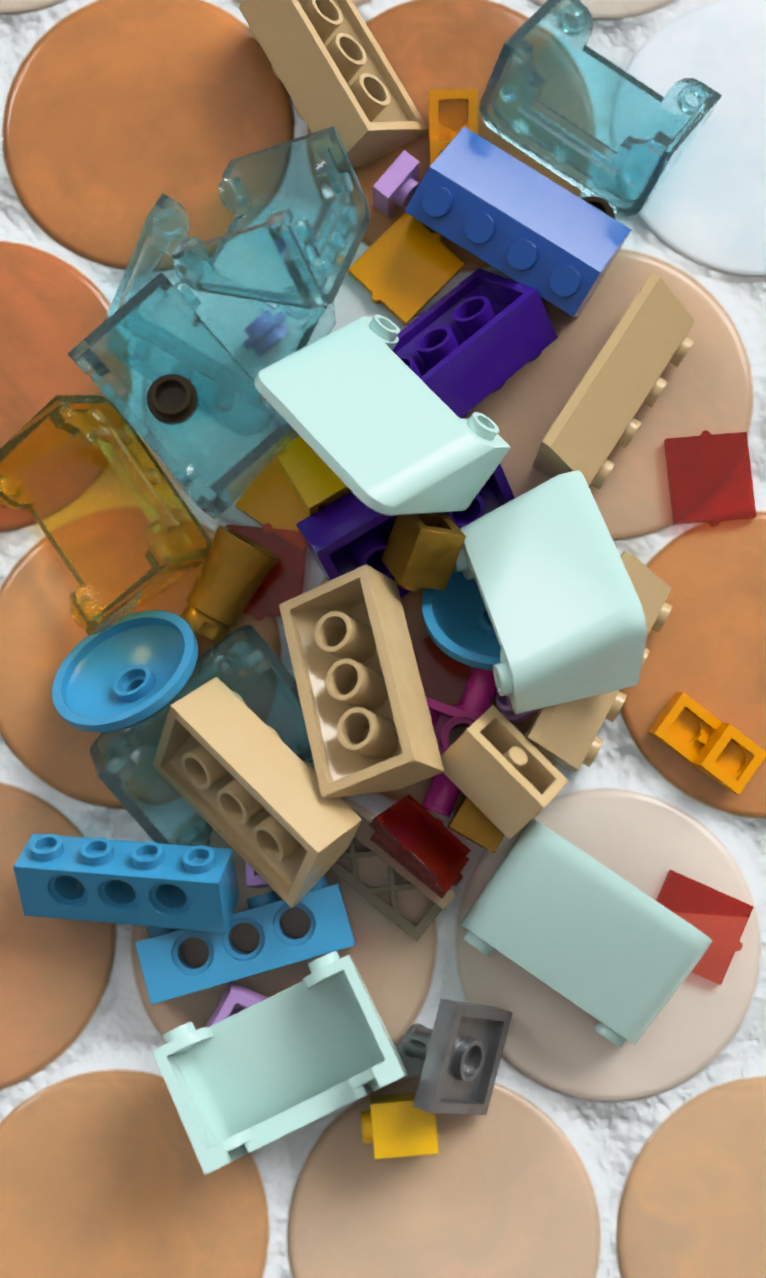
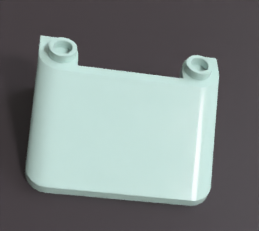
M381 315L361 317L260 370L254 380V385L259 393L365 505L385 515L466 510L511 448L498 435L499 428L495 422L478 412H474L469 419L459 418L392 351L399 341L400 329L391 320Z

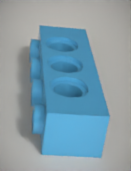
M32 834L13 866L24 916L226 933L239 900L233 849L214 848L204 845L162 844L152 841L110 840L100 837L84 838L59 836L56 834Z
M323 876L305 897L293 907L304 910L310 918V929L302 937H292L284 931L282 917L286 910L291 907L283 899L279 900L275 891L246 899L249 909L233 913L226 933L161 927L146 928L149 938L135 942L151 1005L354 946L356 939L340 882L328 885L326 876ZM239 923H250L258 930L260 941L255 950L245 952L235 946L232 934L234 928ZM188 938H200L207 944L209 957L204 965H191L184 958L183 946Z

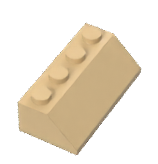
M244 0L238 7L249 25L251 35L259 42L271 62L275 76L285 86L296 105L298 115L306 122L319 144L322 156L330 163L333 169L364 167L422 136L429 129L352 0Z
M651 272L542 440L532 466L550 478L558 474L579 470L582 472L589 487L592 485L600 489L615 466L613 462L608 460L609 455L617 444L626 449L642 424L634 418L643 403L651 408L653 407L668 383L660 377L669 362L678 367L694 343L693 340L686 336L695 320L660 276Z
M624 551L620 558L642 605L648 636L651 629L659 632L667 620L673 606L665 601L672 588L634 555ZM647 648L644 650L642 666L650 652ZM620 690L538 709L528 725L524 736L548 760L572 773L578 771L582 764L590 767L604 741L596 736L605 718L611 722L615 720L627 695L620 692Z
M365 564L279 604L321 797L333 799L400 790L445 772L397 583Z
M218 677L213 678L170 705L152 766L258 875L293 908L348 849L362 819L354 812L353 807L346 799L342 797L333 799L322 798L314 768L306 761H302L281 740L279 734L260 720L246 706L242 697L236 692L231 691Z

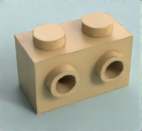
M494 705L479 717L441 756L445 771L443 773L509 840L540 813L569 782Z

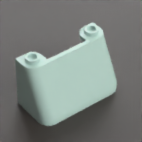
M577 470L558 474L460 528L466 538L453 570L454 572L462 571L467 580L474 578L476 580L501 647L500 663L493 665L495 684L500 696H509L515 715L638 685L647 639L644 611L582 472Z
M534 819L525 825L460 922L468 930L463 938L466 942L488 957L494 948L599 1020L594 1030L620 1048L625 1040L636 1045L700 961L712 942V939Z
M337 951L326 954L308 964L311 974L303 978V981L210 1027L196 1030L193 1022L181 1025L165 1033L163 1038L166 1044L152 1051L204 1175L408 1075L393 1040L350 955L340 959Z

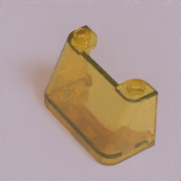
M56 395L0 448V506L15 510L28 509L80 585L69 596L70 613L74 621L84 628L88 635L105 631L205 562L212 545L210 537L127 417L111 400L99 395Z

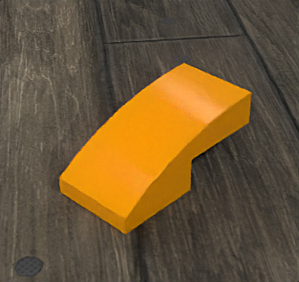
M478 89L428 90L429 167L463 127L478 135Z
M676 691L647 731L691 765L737 795H740L766 758V751L730 723L718 720L684 692Z

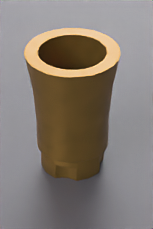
M218 525L208 556L194 586L186 598L188 604L180 617L195 632L213 641L222 643L228 634L230 626H236L251 598L281 559L242 534L225 526Z

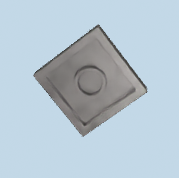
M440 999L433 1030L419 1023L413 1024L408 1029L406 1037L425 1043L413 1044L404 1041L403 1046L405 1055L424 1060L413 1107L435 1114L487 1115L513 1012L496 1006Z

